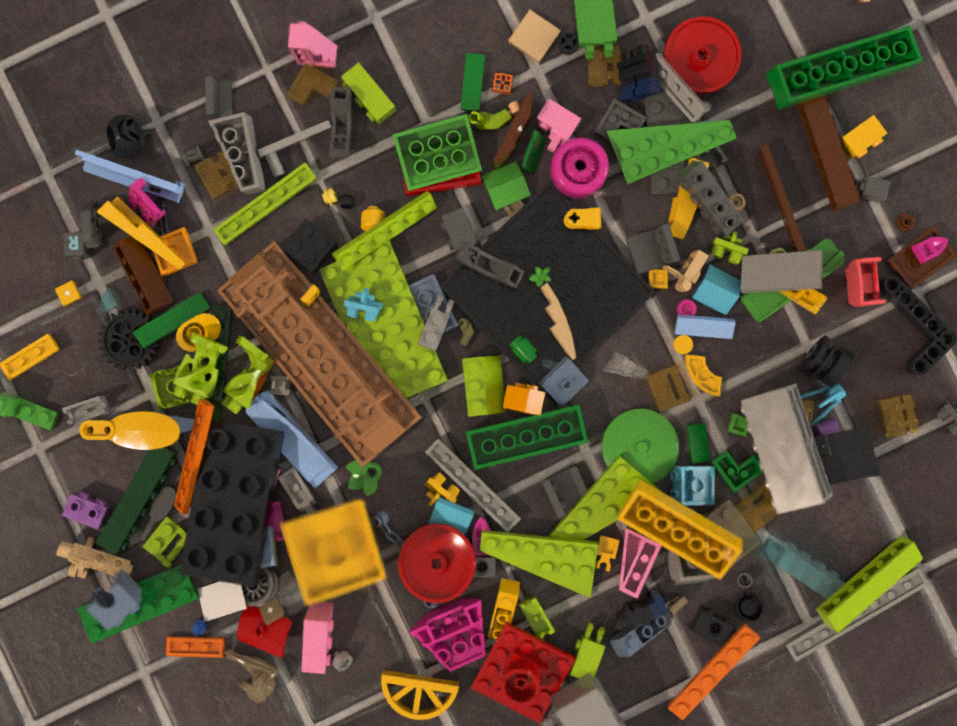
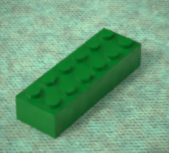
M580 405L466 431L475 470L588 443Z

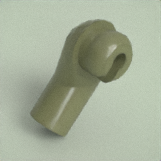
M461 318L458 325L462 330L463 336L459 343L468 347L475 330L469 319Z

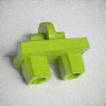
M733 231L728 236L723 235L722 239L716 237L711 242V246H713L711 256L721 259L724 251L730 252L728 262L735 265L740 263L743 256L747 255L749 249L739 246L742 243V239L736 238V231Z

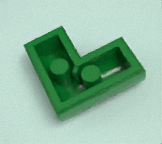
M725 450L711 460L733 493H736L764 472L760 469L759 460L755 455H752L738 465L728 450Z

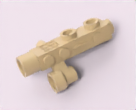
M88 537L85 545L62 541L58 547L56 555L66 558L72 563L68 571V576L86 579L90 568L107 573L113 577L123 569L130 576L133 565H130V560L93 549L92 547L96 540L92 537Z

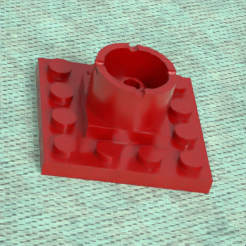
M505 622L476 675L471 689L540 723L551 704L550 696L559 690L575 661V657Z

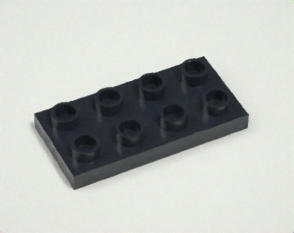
M210 421L193 493L180 575L248 587L258 586L284 431Z

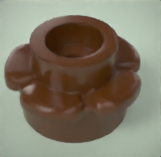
M903 213L897 218L896 225L899 230L907 232L914 229V222L916 220L913 215Z

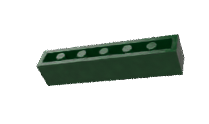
M169 446L148 451L96 544L115 555L126 551L130 545L128 540L131 535L138 531L140 527L139 521L147 515L150 509L148 508L150 502L154 501L159 494L158 488L168 479L169 475L167 473L170 467L173 468L176 465L178 451Z

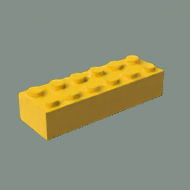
M642 480L638 481L619 510L618 520L720 580L742 552L741 538Z

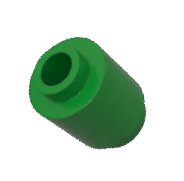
M520 335L510 344L512 352L523 363L526 361L530 363L537 357L535 353L538 350L526 337L523 338Z

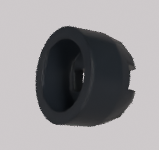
M347 194L342 195L339 207L342 209H353L355 207L354 197Z

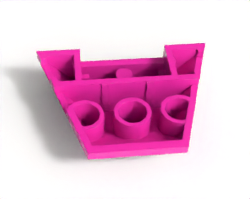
M460 598L426 613L409 630V633L415 636L425 648L427 647L434 654V657L450 672L486 656L481 599Z

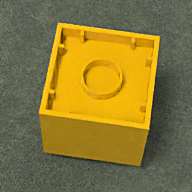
M351 499L279 522L299 590L306 605L386 578L361 499Z

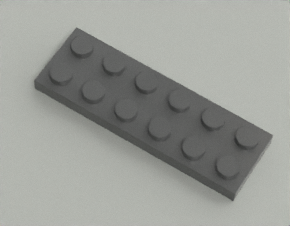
M661 87V93L644 98L645 117H647L645 120L646 127L685 124L684 113ZM688 159L650 175L651 196L678 194L680 180L677 178V175L688 165Z

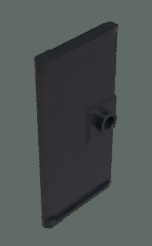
M868 426L814 437L829 485L881 476V470L877 463Z

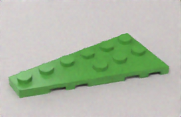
M730 120L606 131L627 184H631L737 139Z

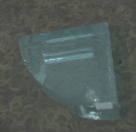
M107 289L102 294L99 305L101 315L120 306L111 289Z

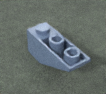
M664 614L645 624H638L639 628L636 630L631 626L620 631L609 642L618 657H630L671 624Z

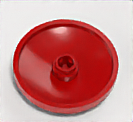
M700 16L682 22L672 31L664 49L665 60L695 94H710L724 88L734 78L741 63V46L736 34L727 24L712 17Z
M444 524L423 526L409 535L401 547L398 558L400 578L407 590L420 600L429 603L451 601L465 592L474 578L476 570L474 549L468 538L454 527Z

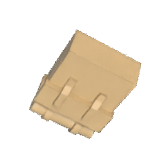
M700 250L692 251L680 272L667 265L662 268L678 279L675 284L677 291H688L699 278L700 270L709 255Z

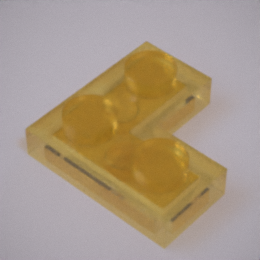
M305 63L286 96L296 103L305 106L313 90L330 99L331 87H337L339 82Z

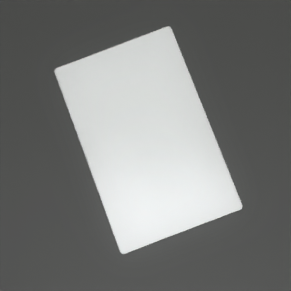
M219 581L198 588L205 622L246 609L241 585Z

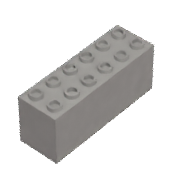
M792 384L741 400V411L743 415H746L748 421L747 429L752 434L754 440L753 448L759 455V466L765 473V484L771 492L772 506L777 510V513L821 504L831 498L833 494L797 385Z
M590 672L550 696L555 713L563 726H626L618 711L614 708L609 696L603 690L597 677L593 679Z

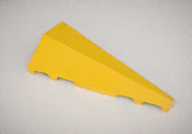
M117 196L112 202L107 201L97 211V213L181 270L186 265L172 249L163 243L164 240L132 208L124 203L125 200Z

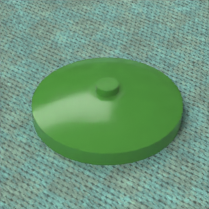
M631 409L616 416L607 426L601 444L603 459L607 467L620 455L652 483L660 481L670 473L679 453L678 437L671 423L661 414L648 409Z

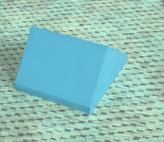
M709 264L692 299L726 316L740 296L741 280Z

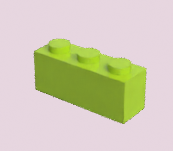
M359 62L341 76L343 81L341 85L343 87H351V92L355 96L354 101L360 108L364 107L368 111L366 115L372 123L376 121L380 125L396 112L395 105Z

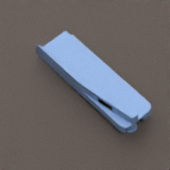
M79 150L75 152V155L85 161L83 166L85 172L128 187L142 177L147 183L142 188L144 192L179 203L180 198L183 196L185 184L176 181L174 184ZM150 188L160 189V194L150 191Z
M264 391L257 395L252 401L251 407L246 408V413L258 427L284 431L282 454L314 488L339 468L271 391ZM275 408L279 409L283 414L286 415V417L280 414Z

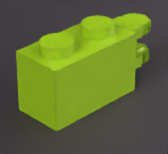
M589 622L584 635L582 634L581 638L576 640L574 650H576L574 655L575 661L569 670L571 676L581 678L590 672L594 679L606 647L604 642H601L605 631L604 627L598 629L596 638L593 639L590 635L594 627L593 623Z

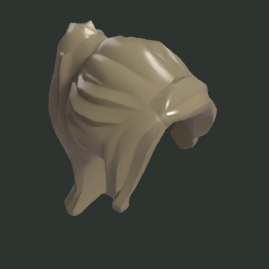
M230 649L225 650L226 659L239 663L253 677L251 684L242 681L239 687L256 703L265 702L266 698L274 691L276 684L274 679L279 674V670L261 657L239 654Z

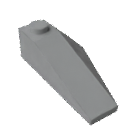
M667 549L672 586L693 584L716 578Z

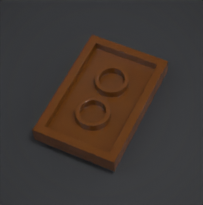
M934 225L930 226L886 260L900 280L910 290H913L957 256L947 243L945 250L940 255L920 264L911 247L931 237H943Z

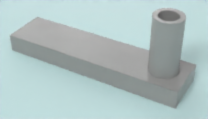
M656 53L655 63L660 87L692 123H696L705 113L710 111L711 104L708 101L702 102L660 53Z
M329 120L258 149V153L261 158L266 157L274 177L281 176L285 172L277 152L332 129Z

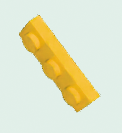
M46 334L2 361L0 367L7 379L13 380L60 351V348L52 335Z

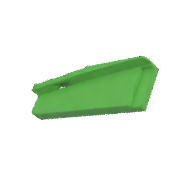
M830 239L822 240L808 250H822V279L844 264L843 252L839 251ZM779 291L745 293L739 297L756 323L763 321L792 301Z

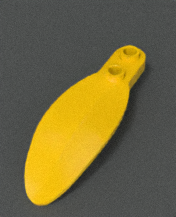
M131 412L116 416L111 420L84 421L80 425L79 432L82 438L86 440H110L117 445L127 448L151 450L167 447L175 443L179 438L180 429L178 423L167 415L157 412Z

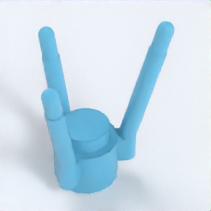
M841 385L825 386L800 395L801 399L826 391V400L820 403L818 407L822 408L829 402L831 403L810 424L811 427H814L846 396Z

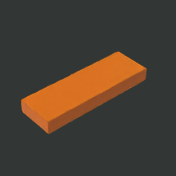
M168 635L166 637V656L224 658L226 637Z

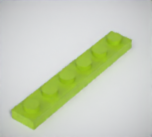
M306 162L213 229L221 242L227 246L317 180V177Z
M428 191L424 192L333 252L332 255L340 269L344 271L437 209L431 194Z

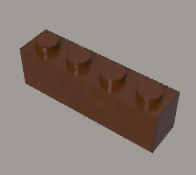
M132 236L118 240L113 250L146 315L148 316L167 309L173 303V297L171 292L167 290L164 279L155 266L154 259L150 257L147 246Z

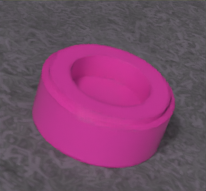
M686 299L677 305V313L680 315L694 316L696 314L697 307L692 300Z

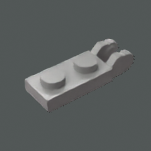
M438 295L418 341V345L433 351L437 350L450 317L449 313L454 304V301L450 299L446 305L445 312L439 311L438 308L443 301V296Z

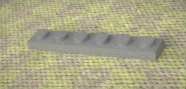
M439 438L425 451L506 532H509L521 520Z

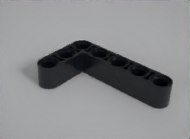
M889 276L882 278L879 281L880 293L928 339L906 362L905 369L910 375L926 374L955 345L957 337L898 277ZM887 281L892 283L891 290L887 288ZM902 294L906 297L905 303H902L900 300ZM915 308L919 310L918 317L914 314ZM929 321L933 324L932 330L928 328ZM943 335H945L947 339L945 344L942 342ZM930 348L933 350L932 358L928 355ZM916 362L920 364L919 371L915 369Z

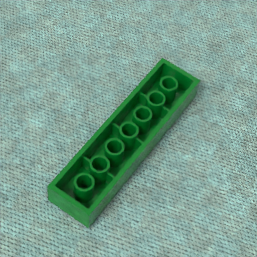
M909 25L776 65L766 73L777 107L780 110L910 70L923 62V59Z

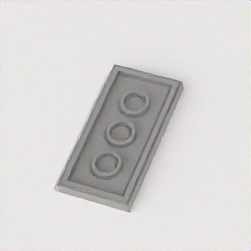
M822 250L743 256L741 292L758 293L822 289Z

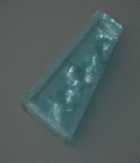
M769 534L757 553L826 599L845 584V582L839 579L841 575L831 569L828 572L825 570L826 565L818 560L813 562L810 560L812 557L810 554L803 550L797 551V546L788 540L783 542Z

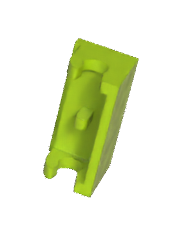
M535 594L518 603L537 638L543 639L544 635L548 633L551 635L555 632Z

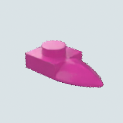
M931 237L911 248L920 264H923L940 255L945 250L948 239L944 237Z
M480 517L473 529L472 547L475 556H490L480 551L482 530L490 531L486 521Z

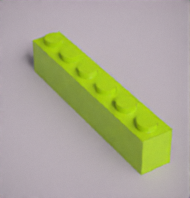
M900 536L816 608L825 625L839 633L923 559L916 544Z

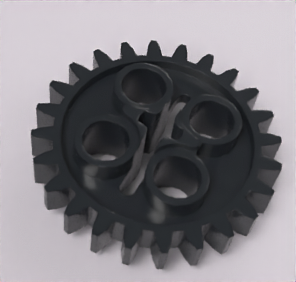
M126 308L125 314L122 310H118V316L111 313L112 320L105 318L107 325H100L104 332H98L102 339L97 340V342L103 343V346L98 349L105 350L102 357H109L107 363L114 362L113 367L115 368L121 365V370H126L128 366V369L133 371L134 365L137 369H141V363L144 366H148L147 359L154 361L152 354H158L155 347H161L160 344L155 342L143 349L140 343L113 338L114 335L136 339L133 331L149 323L152 319L151 316L145 317L146 313L143 311L138 314L137 309H133L131 313V310ZM121 324L125 325V331L123 333H120L119 326ZM118 342L121 343V350L119 352L115 350V345ZM136 346H139L140 353L136 356L134 354V348Z

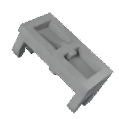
M97 396L62 408L63 413L69 416L70 420H67V423L70 425L74 424V426L80 425L87 420H95L111 414L106 396Z

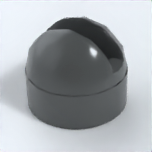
M743 571L738 574L737 582L742 588H748L753 583V577L749 572ZM742 575H745L749 582L746 583Z

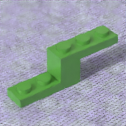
M0 392L1 416L16 417L42 428L53 430L60 412L11 393Z

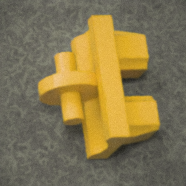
M437 473L433 478L430 477L424 484L430 490L426 494L431 499L428 503L430 506L437 502L438 497L452 503L457 501L456 497L460 490L453 484L447 491L441 487L446 480L441 473Z

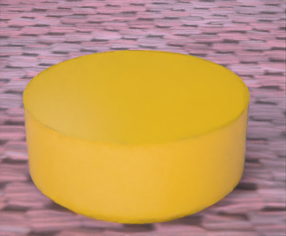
M678 336L673 341V348L678 354H687L693 348V341L689 336Z

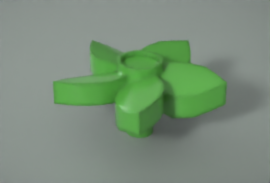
M536 266L535 273L531 274L529 279L535 282L539 288L543 281H551L547 275L550 268L547 267L541 270L540 267Z

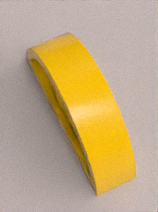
M383 670L381 678L382 690L390 706L399 714L416 720L430 719L443 713L453 703L459 688V681ZM389 684L405 687L396 694H393ZM416 688L413 708L399 701L401 697ZM422 689L436 705L435 707L419 709ZM434 691L447 692L450 694L443 702H441L434 693Z

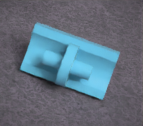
M364 288L362 293L356 291L355 296L349 295L348 299L344 301V306L347 307V316L358 317L359 310L366 311L365 319L373 322L382 309L383 303L374 301L375 295H370L369 288Z

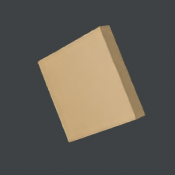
M529 10L509 38L508 43L540 63L561 33V30Z

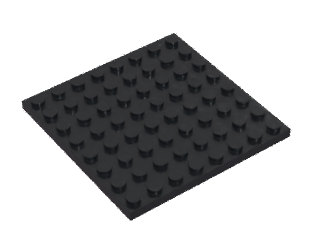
M551 181L479 248L483 252L514 264L525 271L517 289L484 276L463 264L439 285L533 386L538 387V391L545 392L544 397L548 393L539 382L568 355L550 331V328L555 323L545 310L550 303L540 290L543 285L549 284L566 316L576 358L572 362L576 367L655 293L652 287L637 274L633 267L596 229H569L565 226V215L571 209L576 208ZM572 215L569 218V220H572L573 223H575L578 220L574 218V215ZM536 266L540 267L541 270L549 267L550 271L547 275L551 281H543V284L538 288L536 283L531 281L529 277L535 273ZM520 335L523 338L526 337L538 350L535 353L537 357L530 363L527 361L523 363L512 352L510 344Z

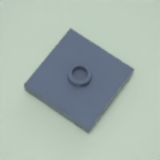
M565 356L539 384L563 407L589 380Z

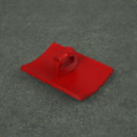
M246 605V609L243 610L240 617L237 639L282 658L292 621L281 617L267 625L263 620L259 607Z

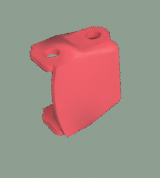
M882 257L856 259L851 261L846 267L847 293L850 305L864 307L886 303V300H880L877 262L882 261Z

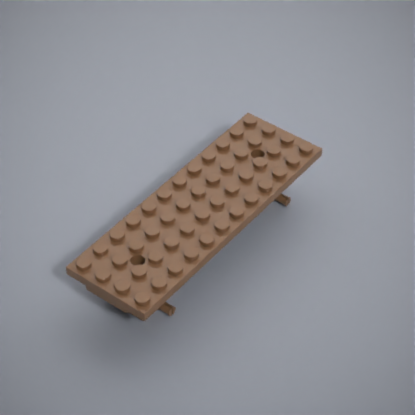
M273 241L267 248L258 253L231 276L230 280L217 291L325 421L334 435L343 443L357 462L364 467L418 422L422 416L320 294L309 307H306L301 302V298L311 288L312 284L280 245Z

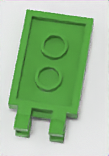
M574 0L578 46L585 48V60L593 59L594 46L599 45L604 47V58H612L613 44H617L613 0Z

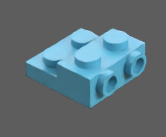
M673 466V470L670 472V479L673 481V489L670 491L671 498L685 506L715 505V466Z

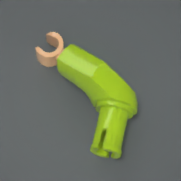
M514 101L508 105L510 111L504 109L496 114L473 111L471 112L473 116L469 114L468 119L478 129L497 130L512 120L511 116H516L520 105L518 101Z

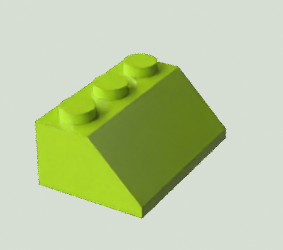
M500 355L462 359L468 417L505 413L506 408H503L505 394Z

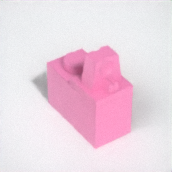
M551 99L547 100L536 118L537 126L540 129L550 131L549 139L552 141L547 150L552 153L555 152L559 145L571 138L581 121L580 117Z

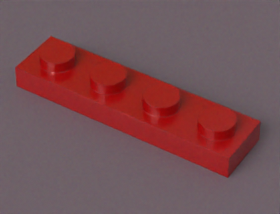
M475 172L408 191L405 177L403 176L406 197L420 195L426 191L433 193L481 185L480 172Z

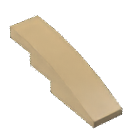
M546 283L540 290L550 303L545 310L555 323L550 328V331L572 361L576 358L571 331L558 299L549 284Z

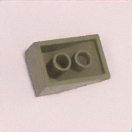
M727 498L721 499L702 515L742 539V552L731 567L761 543L739 511Z

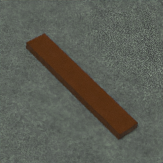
M768 144L761 146L758 153L794 252L806 251Z

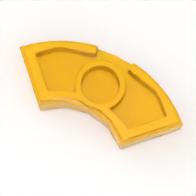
M685 354L686 370L693 383L710 395L720 396L722 377L714 375L708 369L705 356Z

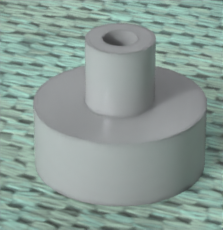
M336 651L333 654L332 665L337 671L341 672L351 665L353 658L347 651Z

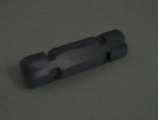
M157 198L155 200L156 206L161 211L164 209L166 212L158 220V224L161 225L159 227L160 234L165 235L171 232L169 213L166 208L167 200L165 198Z

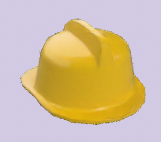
M209 313L196 315L178 328L176 341L183 350L195 352L196 347L191 342L192 333L215 340L221 332V324L214 315Z

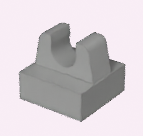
M271 376V392L274 395H291V380L288 376Z

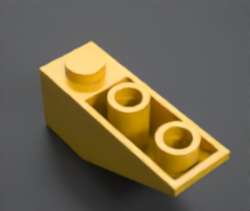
M501 578L489 627V638L496 639L505 622L511 624L519 596L520 582Z

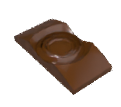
M527 92L493 159V170L503 167L514 156V150L524 130L529 126L532 107V94Z

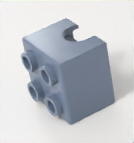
M123 569L114 575L115 579L113 581L115 582L112 583V587L109 589L111 593L99 587L93 592L87 610L107 630L113 626L118 627L123 623L126 615L129 613L132 615L140 608L139 603L142 600L141 594L143 589Z

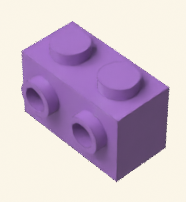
M83 491L70 494L62 516L97 530L104 528L112 506L108 505L106 500L101 498L93 499L89 497L90 494Z

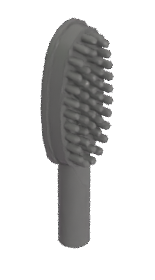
M163 488L154 499L149 512L151 518L139 537L140 540L146 542L156 523L163 520L171 510L177 494L174 488Z

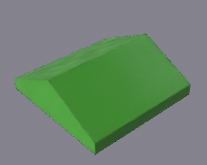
M517 162L481 176L496 211L531 196Z

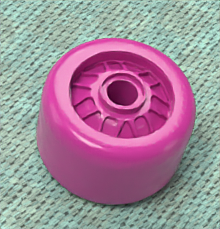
M584 137L572 138L562 143L555 151L550 164L552 183L564 196L572 199H584L597 193L603 186L609 173V160L605 150L594 140ZM580 162L585 165V169L582 171L577 170L575 164Z

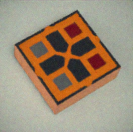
M495 72L492 92L511 95L513 74Z

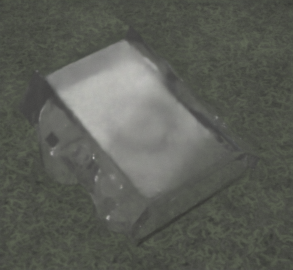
M618 352L612 353L601 370L641 380L645 379L650 373Z

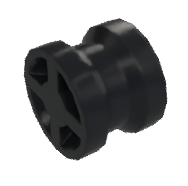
M566 32L560 37L559 50L563 55L574 54L577 50L578 38L574 33Z

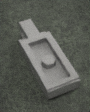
M295 467L278 476L279 481L297 509L301 512L306 511V513L316 511L314 505L317 502Z

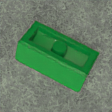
M536 130L532 131L521 166L523 171L532 174L536 172L546 138Z
M706 423L686 425L690 463L710 461Z

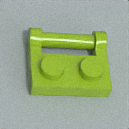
M167 516L143 545V548L161 561L165 567L170 568L173 565V560L184 548L187 530L170 516ZM180 534L182 538L166 556L164 551L176 536Z

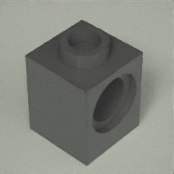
M491 555L476 556V565L483 561L488 566L484 571H480L476 567L474 577H496V558Z

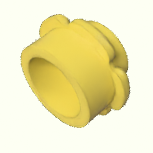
M332 187L329 189L325 188V193L322 194V197L326 204L330 203L333 206L334 203L338 202L337 195Z

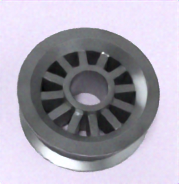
M271 567L261 568L257 589L248 586L244 588L241 585L245 604L247 606H262L275 597L278 590V577Z

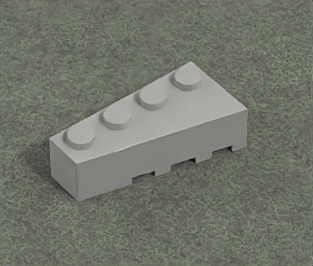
M242 112L208 121L224 152V157L231 167L232 174L240 191L247 195L266 191L252 117Z

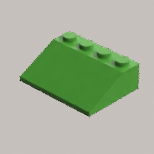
M467 114L392 134L408 191L482 171Z

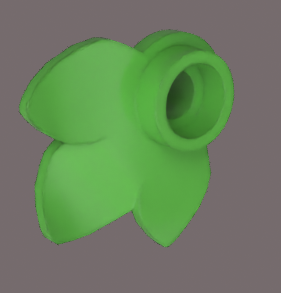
M356 460L346 466L353 474L348 483L349 489H363L366 496H370L377 490V480L382 475V469L379 464L370 462L362 467ZM370 468H374L376 470L375 475H370Z

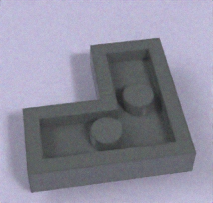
M614 98L594 133L610 142L606 131L618 130L620 126L624 129L641 128L647 117Z

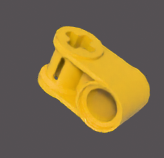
M601 208L571 209L564 217V224L569 229H601ZM572 215H574V218L578 219L575 223H573L572 220H569V218Z

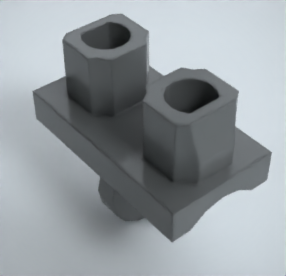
M946 399L942 402L943 406L936 411V414L942 421L950 416L955 419L954 422L947 426L955 436L957 435V411Z

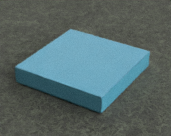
M438 497L428 525H448L465 535L475 511Z

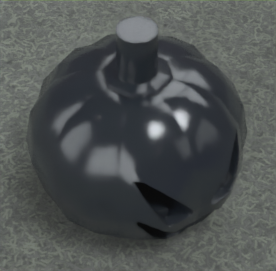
M130 115L113 117L106 127L109 146L113 153L120 157L132 158L137 156L144 148V137L153 135L151 128L143 130L139 121Z

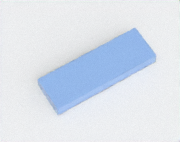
M677 314L674 332L677 335L732 339L736 322L735 319Z

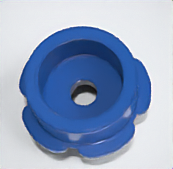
M197 619L191 633L196 635L195 637L199 634L203 635L207 627L205 620Z

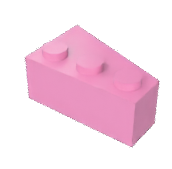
M305 22L290 23L288 48L297 64L335 68L337 45Z
M626 527L619 590L638 598L662 545Z
M318 601L310 604L304 619L302 672L325 674L327 666L330 667L332 655L329 654V649L332 648L333 641L331 632L333 631L334 623L332 620L334 603Z

